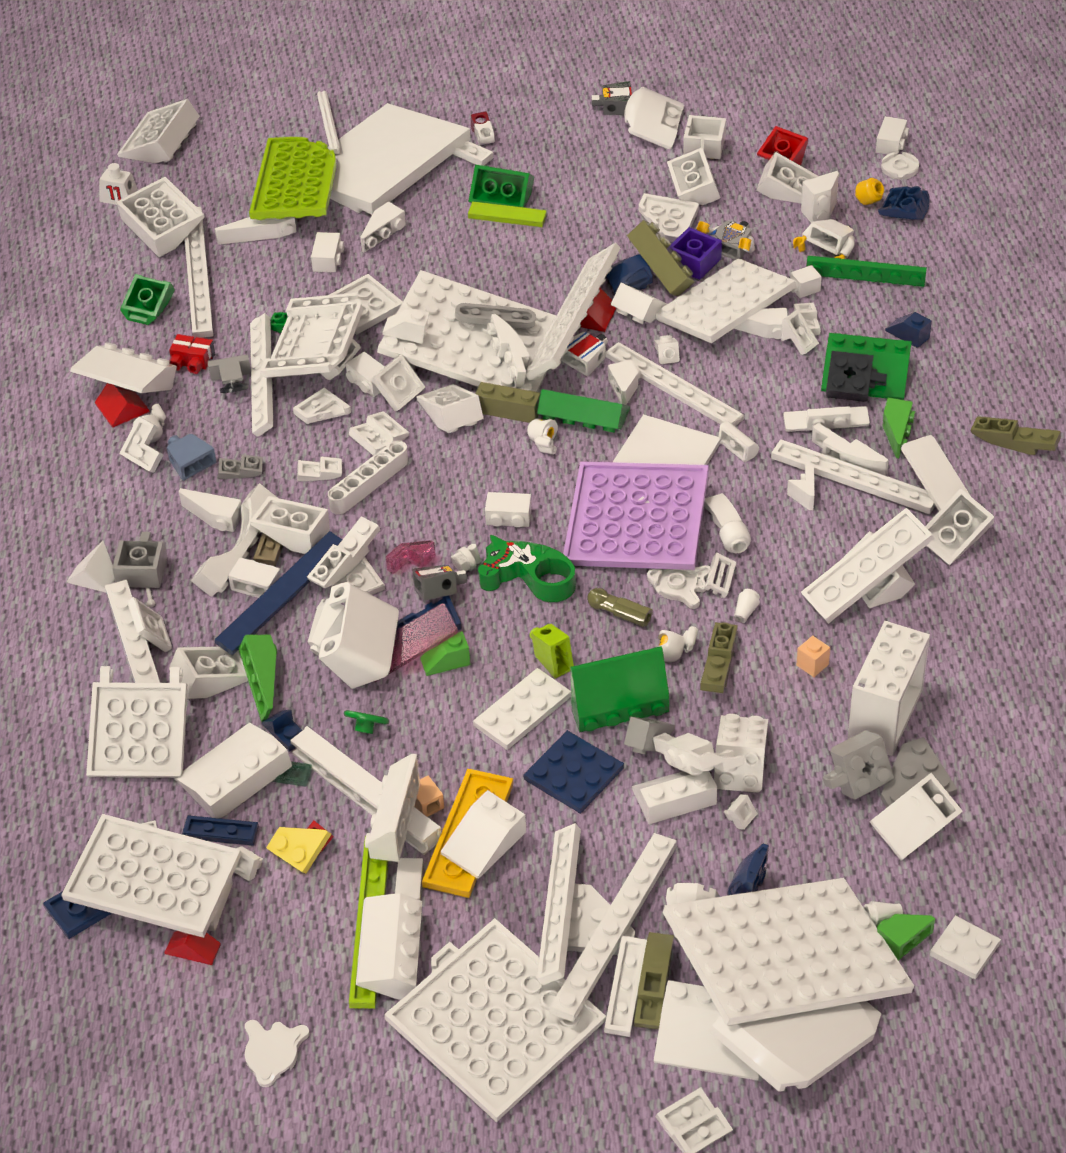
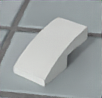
M814 302L794 304V311L796 309L800 311L814 336L820 335V325L817 320V310Z
M320 457V462L298 460L297 481L331 480L342 475V459Z
M723 493L705 498L704 507L712 514L713 522L720 529L729 521H741L736 509Z

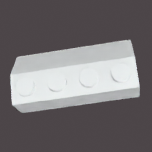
M410 754L391 765L388 775L383 777V792L378 795L376 803L378 810L376 814L373 813L372 830L371 833H367L365 839V848L369 849V856L372 859L399 862L420 788L417 754Z
M402 893L366 897L364 899L356 978L357 986L398 1000L403 999L416 987L422 913L421 900Z

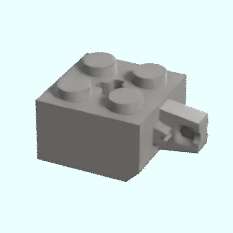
M142 532L139 541H119L112 568L115 583L127 580L129 587L160 588L167 560L165 542L152 541L150 537L151 532Z
M865 730L832 747L830 752L835 767L833 771L823 776L826 787L830 789L841 787L842 794L854 800L894 780L883 737Z

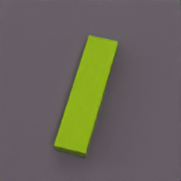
M472 202L468 211V219L543 227L547 216V210Z

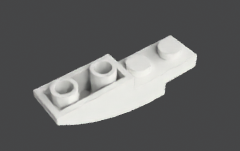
M492 314L491 321L487 324L488 335L492 336V348L496 350L498 358L504 357L505 363L509 365V376L514 380L515 387L524 386L529 361L528 351L514 329L498 315Z
M820 423L813 426L812 442L822 448V454L884 476L887 475L889 460L883 455H880L857 439L849 443L846 439L838 436Z
M361 516L338 546L334 544L307 576L308 580L323 588H327L345 577L369 552L368 545L380 531L379 525Z

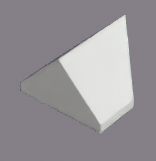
M104 541L77 565L67 580L68 583L106 592L105 585L115 582L113 565Z

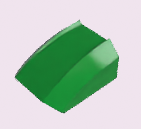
M135 274L120 311L129 321L149 325L164 311L172 298L175 288L171 282Z

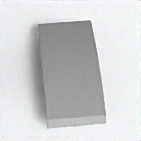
M241 455V460L219 458L218 479L251 478L262 475L263 457Z

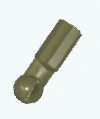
M594 588L587 596L588 603L592 608L604 609L617 617L642 627L647 626L653 614V609L623 597L618 598L608 594L603 588Z

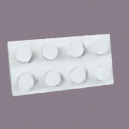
M537 668L473 720V726L508 750L571 697V691Z

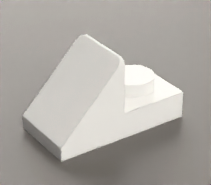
M796 309L782 320L781 340L784 341L791 338L800 354L803 355L819 344L800 311Z
M805 465V474L800 475V480H788L787 495L808 510H813L814 465Z

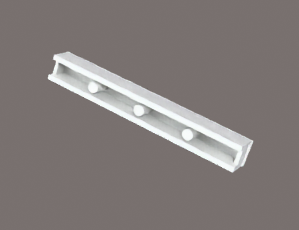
M308 726L290 740L291 744L297 748L292 752L294 756L371 815L377 813L376 803L378 795L383 792L382 782ZM414 807L405 841L425 855L437 845L441 835V827Z

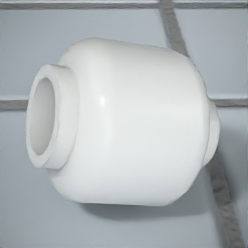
M729 521L720 529V539L728 552L741 553L750 545L751 537L743 522Z

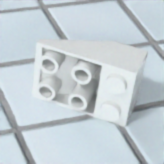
M930 773L872 819L870 823L898 858L903 860L963 811L934 775Z

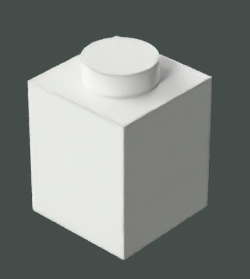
M812 265L791 272L790 279L795 280L796 288L791 290V292H795L799 298L821 291V275Z

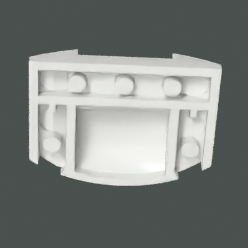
M641 87L630 96L625 107V123H629L631 126L628 129L629 133L666 149H671L678 132L677 128L684 104Z

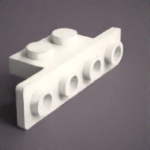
M866 406L808 409L807 411L784 412L783 415L786 432L813 430V426L817 423L829 429L869 426L870 423Z

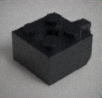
M832 351L826 398L866 402L868 401L870 388H875V385L886 386L887 374L877 373V369H873L874 355Z

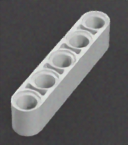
M403 441L391 442L328 491L330 511L334 514H344L408 464L406 443Z

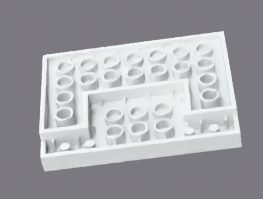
M387 103L338 139L340 153L335 154L336 171L330 199L358 213L365 211L373 215L376 209L387 202H391L455 153V149L462 144L464 146L466 141H470V128Z

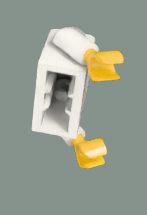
M833 219L814 221L802 233V237L794 238L793 246L794 248L798 246L799 252H803L806 249L805 241L807 240L836 255H840L834 258L847 259L854 248V230Z

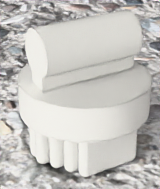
M471 544L468 548L462 547L457 550L456 554L451 556L453 566L458 571H472L476 568V564L481 562L476 544Z

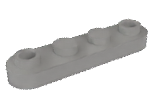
M460 303L455 309V318L462 323L487 325L491 321L492 314L498 315L513 328L529 329L535 325L536 314L532 310L524 308Z

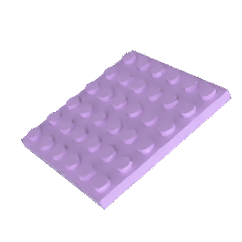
M580 462L563 554L569 558L574 566L695 570L709 474L708 465Z

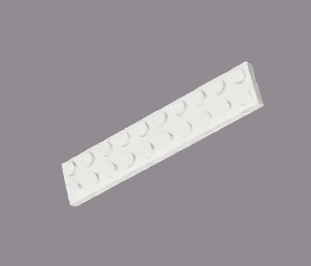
M616 242L587 260L526 370L525 377L528 380L536 376L539 378L550 368L553 370L560 365V359L568 351L567 346L573 341V335L580 328L581 320L586 317L587 309L593 304L592 300L599 293V287L605 282L606 274L611 271L612 263L618 258L617 254L621 248Z

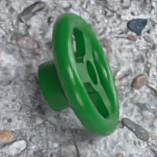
M345 710L343 713L345 717L357 719L354 731L373 734L374 722L384 725L390 722L386 717L351 710Z

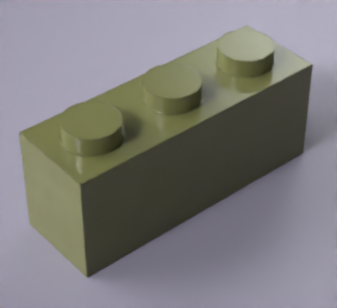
M485 382L480 383L475 394L479 396L482 414L527 423L538 419L539 414H537L541 393Z

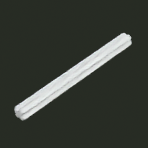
M319 91L317 93L329 148L335 154H339L340 146L326 91Z

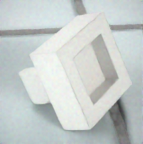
M742 794L731 803L728 810L724 811L727 819L733 821L738 829H745L758 814L748 795Z
M243 846L236 848L241 851V857L234 872L250 881L255 878L263 858Z

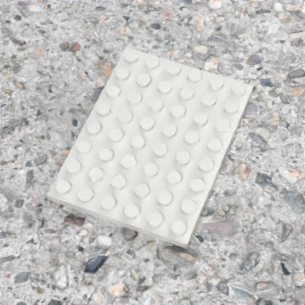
M420 270L397 313L408 308L429 312L428 326L423 344L384 335L378 346L377 353L392 358L402 354L410 364L479 387L481 382L538 392L547 371L539 378L536 376L528 380L525 377L524 386L515 387L514 380L509 376V365L505 363L504 357L498 358L496 350L492 348V336L488 335L487 325L462 323L455 318V309L460 303H472L532 310L536 314L535 325L532 328H513L528 351V366L556 315Z
M844 878L664 906L663 914L727 1026L912 993L914 984L884 938L877 932L873 921L870 920L869 915Z

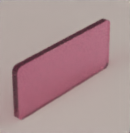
M440 604L396 631L391 667L388 675L458 633V629L445 604Z

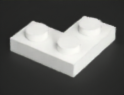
M138 417L119 454L154 473L164 455L149 446L158 426L142 417Z

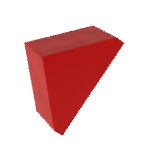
M175 931L164 953L212 965L221 943L207 932L203 938Z

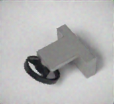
M248 354L208 361L211 381L222 379V383L226 384L225 387L219 389L220 393H231L248 389V384L239 382L243 381L242 375L251 374Z

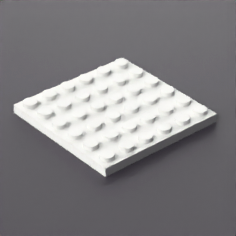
M494 918L385 1013V1020L495 1122H498L606 1021V1015L588 999L574 1022L550 1014V1006L566 980L560 978L542 985L537 980L539 957Z

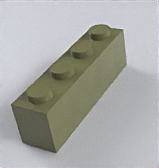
M643 220L626 236L669 293L678 297L695 282L691 276L693 272L688 266H684L681 263V256L676 251L671 250L669 247L671 243L667 238L661 237L658 233L660 231L659 227L654 222L649 223Z

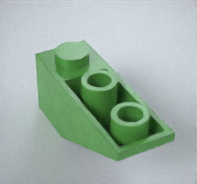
M888 398L884 409L882 426L895 457L899 459L902 451L901 447L908 441L905 437H910L912 425H909V423H914L916 411H912L913 402Z

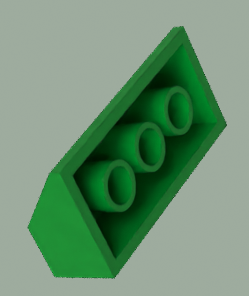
M542 389L537 414L543 415L542 419L555 420L556 417L563 419L562 423L575 425V421L583 422L582 427L595 429V425L603 426V431L615 433L616 429H622L630 406Z

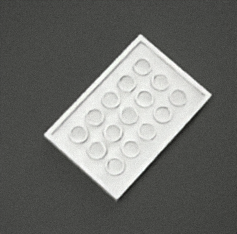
M737 259L711 277L706 278L697 286L692 287L683 295L678 296L669 304L663 306L656 313V319L709 343H713L761 309L766 308L796 288L795 280L742 259Z
M102 814L62 893V897L65 901L204 938L241 857V851L232 847Z

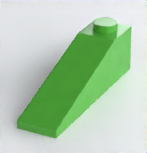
M245 635L239 647V653L260 720L263 722L268 718L273 708L277 647L273 643L271 635Z

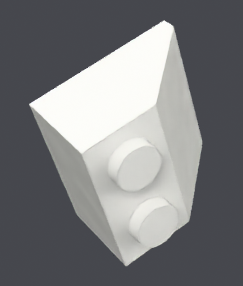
M838 171L803 181L801 212L811 223L830 218L837 203Z
M620 283L611 305L617 307L616 312L625 316L629 313L633 315L632 319L643 324L644 321L653 322L656 319V313L667 303L638 289Z

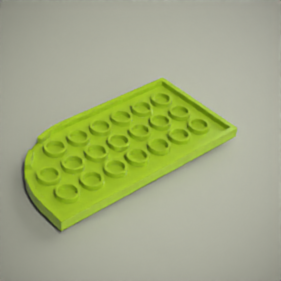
M305 137L268 138L249 211L250 219L264 220L266 218L283 219L285 217L302 218L304 216L321 217L327 215L336 171L334 151L328 149L327 144L321 141H316V143L310 142Z

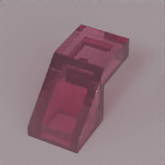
M429 540L400 543L386 555L387 571L395 574L407 562L412 563L418 568L425 567L436 557L435 542Z

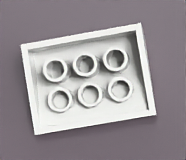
M188 99L147 112L117 155L122 158L151 163L168 162L174 157V152L181 147V142L188 137V132L196 125V121L200 116Z
M166 177L116 202L122 221L158 257L176 249L204 218V214Z
M105 343L103 346L94 347L71 367L70 372L139 393L171 390L177 366L169 364L170 361L158 358L155 360L152 359V355L145 353L138 355L134 353L135 350L122 348L121 350L117 348L116 344Z
M248 723L183 770L181 777H174V779L212 818H222L292 767L287 749L274 736Z
M668 980L654 1063L752 1080L759 1079L757 1072L710 1033L712 1025L721 1015L704 986Z

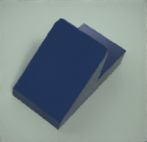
M291 709L279 711L262 722V725L289 752L296 748L291 744L290 740L303 730L293 721Z

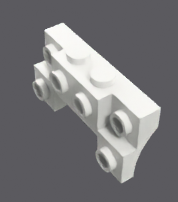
M667 733L653 737L655 750L664 754L667 763L690 775H700L705 771L714 769V767L728 773L737 770L738 766L745 764L744 755L734 756L732 750L714 753L712 742L690 733L676 738Z

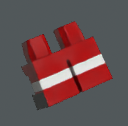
M181 334L176 335L169 349L171 356L170 364L177 366L176 371H179L182 366H186L188 371L193 374H198L201 369L206 370L209 359H213L215 356L213 340L199 337L194 339L193 336Z

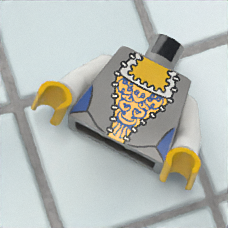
M699 221L696 230L722 240L723 256L737 260L742 259L746 252L752 253L754 251V238L751 236L748 222L741 221L737 224L732 221H726L720 226L710 228L708 223Z

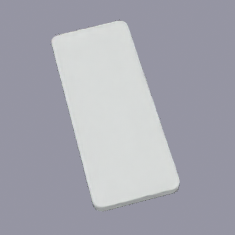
M932 435L902 445V452L939 511L960 488L970 495Z

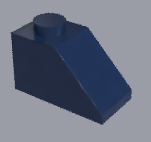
M913 312L897 318L885 328V331L901 340L912 341L911 345L919 348L930 338L932 320L917 312Z

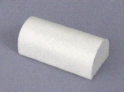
M730 422L720 424L718 437L721 438V444L744 462L757 455L759 446Z

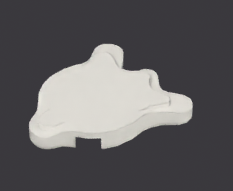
M710 566L695 567V570L651 569L647 573V580L662 597L681 601L689 608L696 609L700 605V599L696 592L703 593L706 591L704 589L705 580L708 577Z
M250 1020L245 1023V1031L249 1036L245 1049L246 1064L257 1077L258 1084L262 1087H269L273 1085L276 1079L281 1077V1073L294 1067L298 1057V1048L309 1037L307 1026L299 1025L294 1028H287L281 1022H275L271 1030L267 1031L256 1020Z

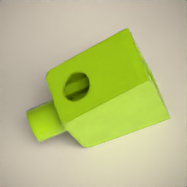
M547 624L541 628H533L529 636L533 642L535 657L555 679L570 672V667L574 666L570 637L553 624Z

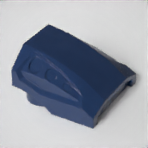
M919 186L890 188L882 207L878 209L879 215L895 218L923 220L929 210V193L927 190H921Z
M640 253L613 264L611 271L606 274V278L614 291V296L620 283L638 290L645 289L648 284L653 283L650 266Z
M761 844L739 864L728 888V896L758 891V886H762L766 876L767 867H765V864L768 861L769 845Z

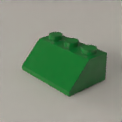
M475 164L468 202L525 208L532 194L535 176L530 173Z

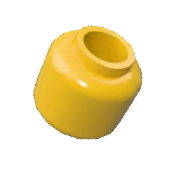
M876 178L863 180L857 184L855 196L863 205L876 203L883 197L884 186Z

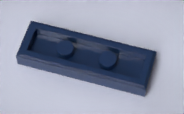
M187 815L182 835L210 842L254 846L259 824L258 822Z

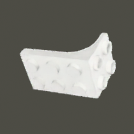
M737 714L721 715L716 753L732 750L734 756L744 755L745 764L738 766L737 770L728 773L715 768L714 782L717 789L756 793L762 790L768 719H763L760 716L746 718L740 717Z

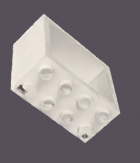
M884 621L852 688L848 739L865 730L871 731L883 737L887 755L893 756L923 690L930 634ZM859 684H865V687H860Z

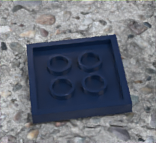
M567 730L523 774V778L528 783L581 814L624 769V763Z

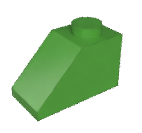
M463 631L440 637L420 657L426 676L470 665L469 646Z
M894 914L888 920L884 919L879 923L877 932L884 938L899 961L933 933L935 918L932 915Z

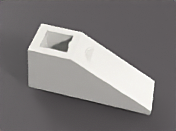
M390 202L376 209L361 235L362 252L374 248L378 243L406 226L405 211Z

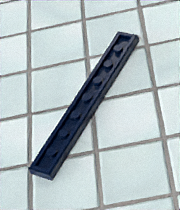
M329 531L217 636L215 644L233 656L239 650L244 636L255 635L310 582L307 576L333 544L338 546L343 539Z

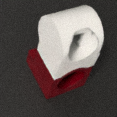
M487 111L471 114V129L477 137L479 145L494 143V132ZM484 118V122L478 123L476 119Z

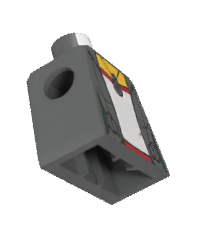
M631 81L603 85L602 95H591L592 106H603L604 115L624 116L626 104L632 95Z
M449 565L412 569L414 589L423 600L456 594L457 585L467 583L466 571L455 572Z

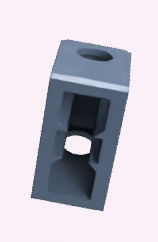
M188 434L181 439L174 435L168 440L167 452L169 461L183 481L217 463L214 448L194 434Z

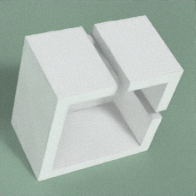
M689 115L684 134L683 155L703 148L706 158L721 159L726 137V118Z

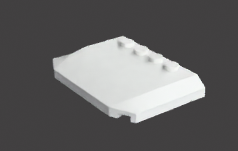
M357 293L290 299L286 309L288 318L271 359H265L260 370L262 378L331 372L346 357L363 313V307Z
M867 1001L728 1026L720 1016L712 1025L710 1033L776 1090L784 1091L787 1086H796L798 1089L807 1088L871 1042L874 1038L881 1013Z

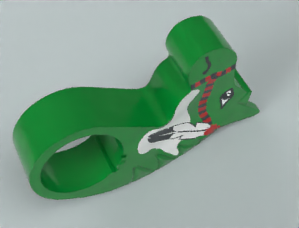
M490 535L491 544L486 547V560L478 567L480 588L486 591H494L500 587L502 582H508L520 577L531 592L542 601L560 602L573 595L576 590L575 567L563 553L537 543L504 541L494 535ZM549 573L566 577L565 580L556 583L540 580L541 576Z

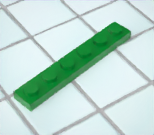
M809 255L807 256L806 267L812 265L822 277L925 287L927 267Z

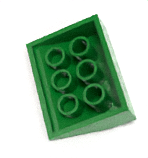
M829 333L821 391L826 392L831 352L840 351L874 355L873 369H877V373L887 374L886 386L875 385V388H870L869 397L904 400L912 341Z
M662 646L570 667L572 714L579 732L594 731L605 726H616L619 723L630 721V717L645 718L653 715L660 716L669 712V690Z

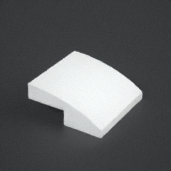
M382 411L367 416L366 423L351 427L349 436L374 456L391 442L406 439L409 436V432Z
M701 1087L660 1111L655 1116L682 1153H697L733 1130L718 1107L714 1108Z

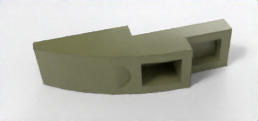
M977 416L971 428L972 434L990 444L1029 455H1036L1038 449L1056 451L1061 439V431L1019 427L1018 420Z
M715 622L708 647V657L700 683V690L716 693L724 692L730 672L738 625Z
M649 932L638 988V1000L634 1019L635 1027L659 1030L669 977L674 935Z

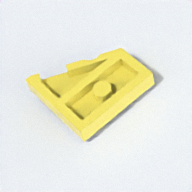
M279 827L266 848L306 874L331 836V833L319 829Z

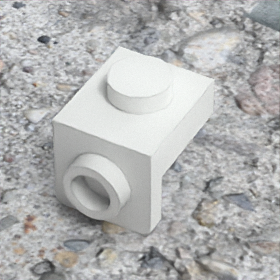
M666 335L660 336L659 340H655V348L658 351L660 364L680 361L678 341L675 338Z

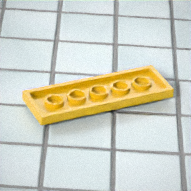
M467 769L423 877V888L470 898L477 878L441 855V850L470 807L487 790L507 802L514 785L513 778Z

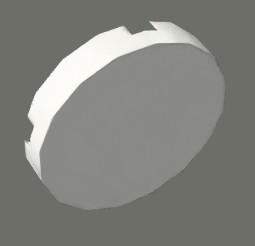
M893 152L882 159L881 169L885 175L893 179H909L918 173L919 161L909 153L902 152V154H897V152Z

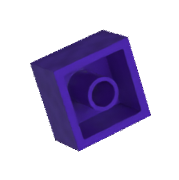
M690 227L669 246L672 251H676L681 256V263L684 266H688L693 272L691 276L699 280L722 257V240Z

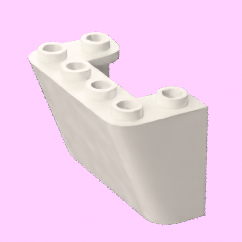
M345 582L331 587L328 604L330 607L341 603L345 604L341 633L322 640L319 659L351 689H354L388 675L391 667L399 610ZM335 643L333 649L327 652L328 647Z

